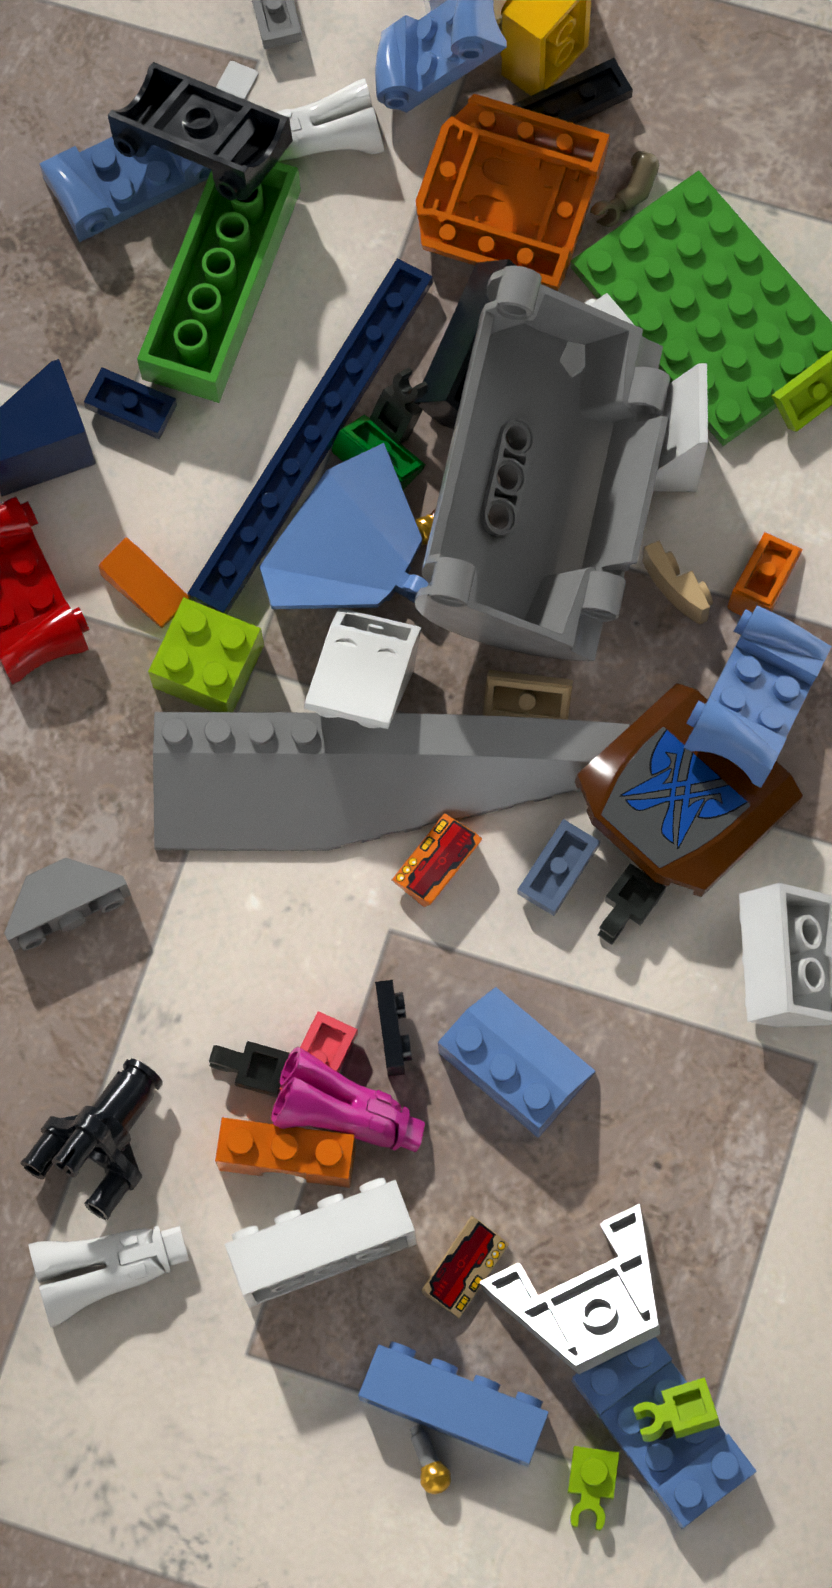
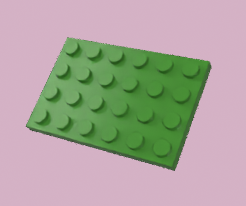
M699 170L571 260L570 268L597 299L608 293L633 324L643 329V337L663 346L658 369L669 374L670 383L698 363L707 364L708 429L722 446H725L776 409L777 406L771 395L832 350V322Z

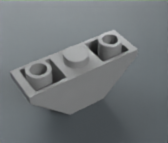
M63 858L26 876L4 934L14 951L20 948L24 951L33 949L46 941L45 936L59 929L66 932L79 927L86 921L85 917L99 910L102 913L117 909L124 904V898L131 895L124 877L69 858Z

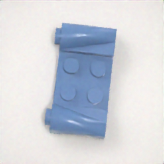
M447 0L419 20L405 15L383 30L378 45L375 66L377 100L387 108L398 109L407 113L507 48V40L500 31L495 19L494 0Z
M112 137L81 152L74 146L39 163L44 181L56 196L79 242L207 180L211 169L155 145L148 149L144 157L124 156L116 149Z
M757 605L753 613L745 609L733 632L739 634L740 637L706 704L698 700L686 723L694 728L683 748L691 752H710L727 758L738 765L748 775L754 785L761 788L771 772L799 710L832 646L788 619Z

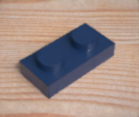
M101 367L84 400L85 409L160 439L177 407V401L172 396Z

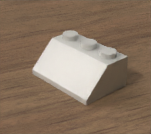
M776 883L740 893L739 918L742 931V962L745 977L747 1022L772 1027L832 1025V895L783 883Z

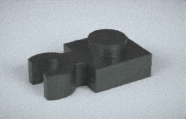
M410 368L397 373L393 378V384L383 389L369 418L397 445L409 439L423 411L414 402L423 397L428 390V384L425 381L413 388L411 387L409 377L412 374V370Z

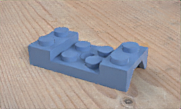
M656 1337L572 1377V1383L681 1529L685 1528L757 1472L732 1437L726 1434L720 1425L676 1439L674 1434L671 1438L665 1440L643 1441L640 1429L649 1427L652 1417L636 1420L633 1408L642 1402H652L656 1405L663 1404L665 1402L661 1391L687 1383L672 1363L670 1355Z

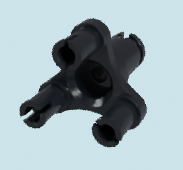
M133 1058L130 1060L126 1059L122 1072L118 1071L93 1106L83 1107L78 1115L63 1118L50 1116L41 1128V1137L28 1155L23 1158L21 1165L24 1166L28 1173L41 1180L47 1176V1172L53 1164L61 1172L67 1167L66 1175L76 1177L87 1158H90L104 1168L106 1176L84 1204L91 1213L103 1220H108L128 1190H134L142 1179V1174L139 1171L130 1145L131 1136L128 1132L153 1099L154 1090H159L163 1085L162 1079L153 1069L141 1061Z

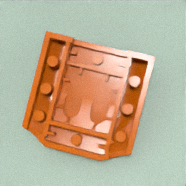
M473 94L468 99V104L441 126L416 198L423 250L474 266L477 262L510 259L517 266L526 267L539 273L542 277V285L559 291L567 274L605 162L610 134Z

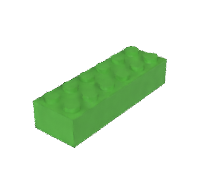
M277 162L262 183L246 200H228L221 196L216 189L211 169L137 358L142 380L220 403L301 192L299 170L297 167Z

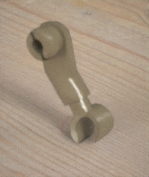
M638 151L632 156L631 166H633V172L628 186L615 194L613 200H602L592 206L590 213L596 216L602 215L608 210L604 217L596 221L597 223L605 227H612L619 221L620 211L626 212L648 198L660 166L659 160L654 154Z

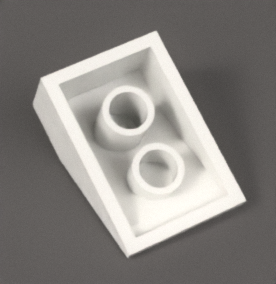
M698 363L669 384L663 414L660 415L667 417L668 422L653 491L697 492L708 445L706 363Z

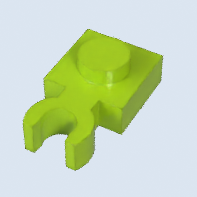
M705 1377L661 1391L665 1402L663 1404L656 1405L652 1402H642L633 1408L636 1420L643 1419L644 1417L655 1419L651 1426L640 1429L642 1439L645 1442L657 1440L663 1435L665 1429L673 1427L676 1439L720 1425Z
M579 1446L573 1447L568 1493L581 1495L580 1502L574 1506L570 1515L572 1527L577 1528L580 1513L589 1510L596 1516L595 1530H602L605 1524V1512L599 1505L600 1498L614 1499L619 1452Z

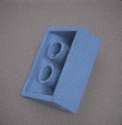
M497 987L470 1006L438 1041V1052L442 1057L537 1138L543 1134L596 1073L592 1067Z

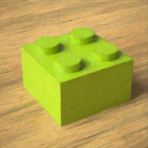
M183 597L148 670L153 688L212 712H234L263 650L262 630L257 626Z

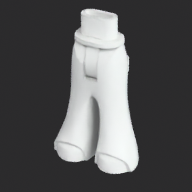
M365 78L351 83L314 103L276 112L290 119L293 139L279 161L332 150H357L369 154L384 152L378 122Z
M155 1226L154 1230L146 1228L134 1229L81 1241H41L28 1244L39 1283L77 1269L94 1265H106L105 1268L88 1274L39 1286L50 1327L61 1324L84 1307L106 1296L157 1278L165 1273L164 1269L166 1273L171 1272V1265L189 1261L180 1226L161 1232L159 1226Z

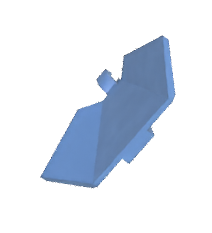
M382 443L327 469L259 566L271 609L378 608L384 601H390L395 592L415 603L416 593L419 589L428 586V582L424 578L408 574L411 570V564L422 544V537L385 444Z

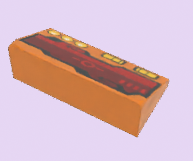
M444 813L391 881L423 907L429 906L478 846L482 838Z

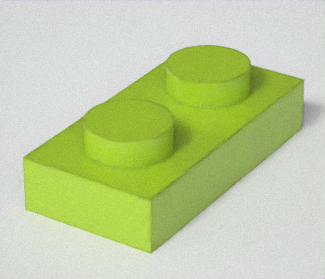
M832 350L771 395L788 429L797 432L832 405Z

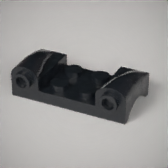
M155 62L149 66L145 80L135 98L124 108L111 110L108 114L114 145L121 154L127 157H144L148 149L155 145L212 169L217 191L228 200L248 199L293 141L290 119L288 117Z

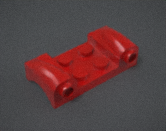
M16 496L0 503V661L12 685L20 682L31 671L51 660L89 650L83 633L90 630L81 609L78 607L71 610L31 528L37 525L38 521L29 502L26 501L20 504Z

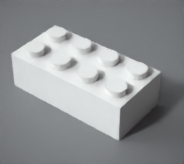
M378 1178L359 1187L361 1193L345 1199L342 1194L332 1195L317 1202L318 1209L302 1215L300 1210L289 1211L274 1219L276 1225L260 1231L257 1226H250L231 1235L233 1241L224 1245L248 1307L250 1308L417 1245L415 1230L396 1180L386 1183L385 1178Z

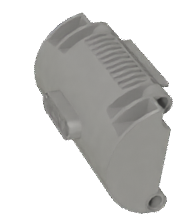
M506 266L504 269L494 272L488 280L487 297L490 302L485 304L480 314L422 566V576L428 582V586L420 588L416 593L415 607L421 615L438 626L484 644L546 658L595 661L603 622L618 619L626 585L624 574L629 570L630 565L637 564L668 422L667 417L660 415L663 414L670 376L658 369L663 346L643 337L642 328L542 285L541 275L532 269L521 266ZM568 341L585 345V367L574 377L569 375L560 362ZM497 474H498V476H499V478H500V484H499L498 479H497ZM488 513H489V515H490V517H491V520H492L491 524H490L489 519H488Z

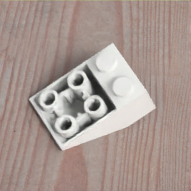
M339 608L330 625L305 700L304 709L315 711L320 716L326 718L340 717L357 721L360 725L367 728L381 727L388 729L413 674L422 627Z

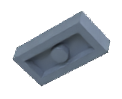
M563 819L519 886L517 894L555 916L597 851L600 841Z

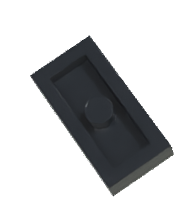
M393 980L375 982L387 1075L388 1077L405 1075L404 1061H412L409 1034L400 1035L398 1019L406 1018L403 992L394 993Z

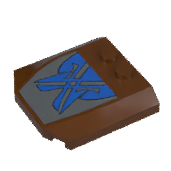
M676 683L577 774L574 782L577 789L581 788L588 806L586 812L591 824L651 879L666 886H670L673 883L694 890L693 895L702 897L800 803L803 795L792 775L777 761L760 788L752 783L748 775L738 765L727 758L710 752H691L683 748L694 728L686 724L698 700L706 704L708 699L696 689Z

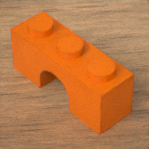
M222 1117L215 1162L219 1171L263 1176L265 1172L285 1173L302 1177L308 1183L350 1188L357 1144L355 1135L299 1127L283 1129L268 1123Z

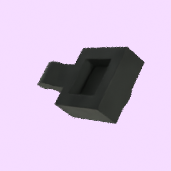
M630 863L606 895L605 902L612 906L613 909L600 925L598 936L612 945L629 919L641 926L665 893L666 886L655 882L645 872Z
M247 1041L244 1053L213 1045L209 1058V1067L225 1072L237 1073L235 1086L278 1097L281 1086L279 1082L280 1076L288 1059L289 1052Z

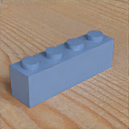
M391 1341L389 1348L378 1344L358 1394L360 1401L529 1468L549 1413L541 1409L543 1401L522 1392H517L515 1398L498 1392L501 1386L499 1383L479 1375H475L473 1381L456 1375L458 1371L456 1366L433 1358L431 1365L415 1359L416 1351L405 1345Z

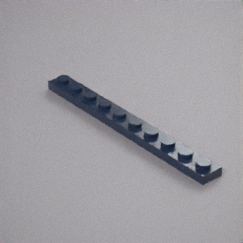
M398 258L396 259L187 593L190 600L228 614L329 452L339 431L347 423L433 284V276Z

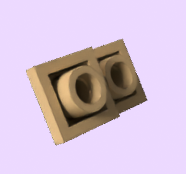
M660 540L644 546L642 562L659 590L688 618L699 625L707 622L710 605H713V600L704 581L698 583L693 570L680 575V569L675 556L671 551L665 553Z

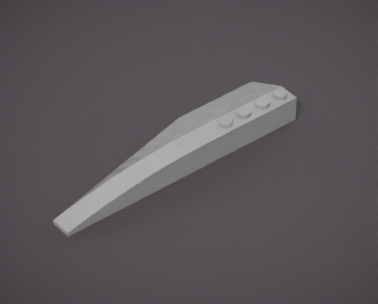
M154 712V849L329 851L341 848V845L361 840L363 843L380 839L382 835L400 831L406 833L422 829L421 826L437 823L444 813L457 821L512 808L514 804L532 800L538 802L550 799L553 795L574 790L580 792L581 788L577 789L574 782L577 774L631 724L509 716L395 713L389 728L386 729L381 727L367 728L360 725L357 721L340 717L326 718L317 713Z

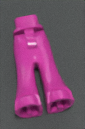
M296 1047L291 1051L280 1076L279 1082L283 1089L279 1093L272 1110L271 1120L273 1125L283 1129L300 1126L324 1128L344 1134H352L358 1140L379 1147L390 1148L393 1151L403 1147L417 1152L421 1145L425 1122L409 1116L410 1110L407 1107L403 1106L401 1108V1105L385 1092L366 1088L347 1079L300 1047Z

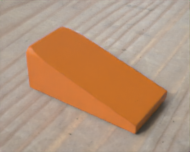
M764 532L731 593L727 608L741 616L745 609L753 613L757 605L772 612L803 549Z
M127 537L98 566L101 576L160 628H163L175 616L183 597L189 599L188 595Z

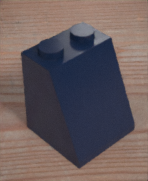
M59 359L51 361L0 407V494L2 497L96 464L86 430Z

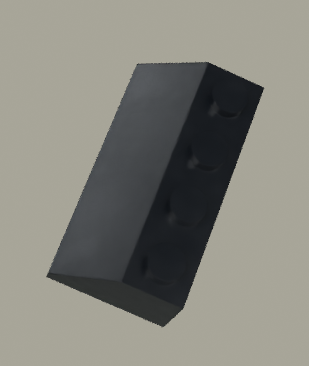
M510 259L476 263L423 382L425 381L428 384V390L423 397L414 402L440 425L453 430L480 314L485 304L490 302L487 297L488 280L494 272L502 270L506 266H517Z

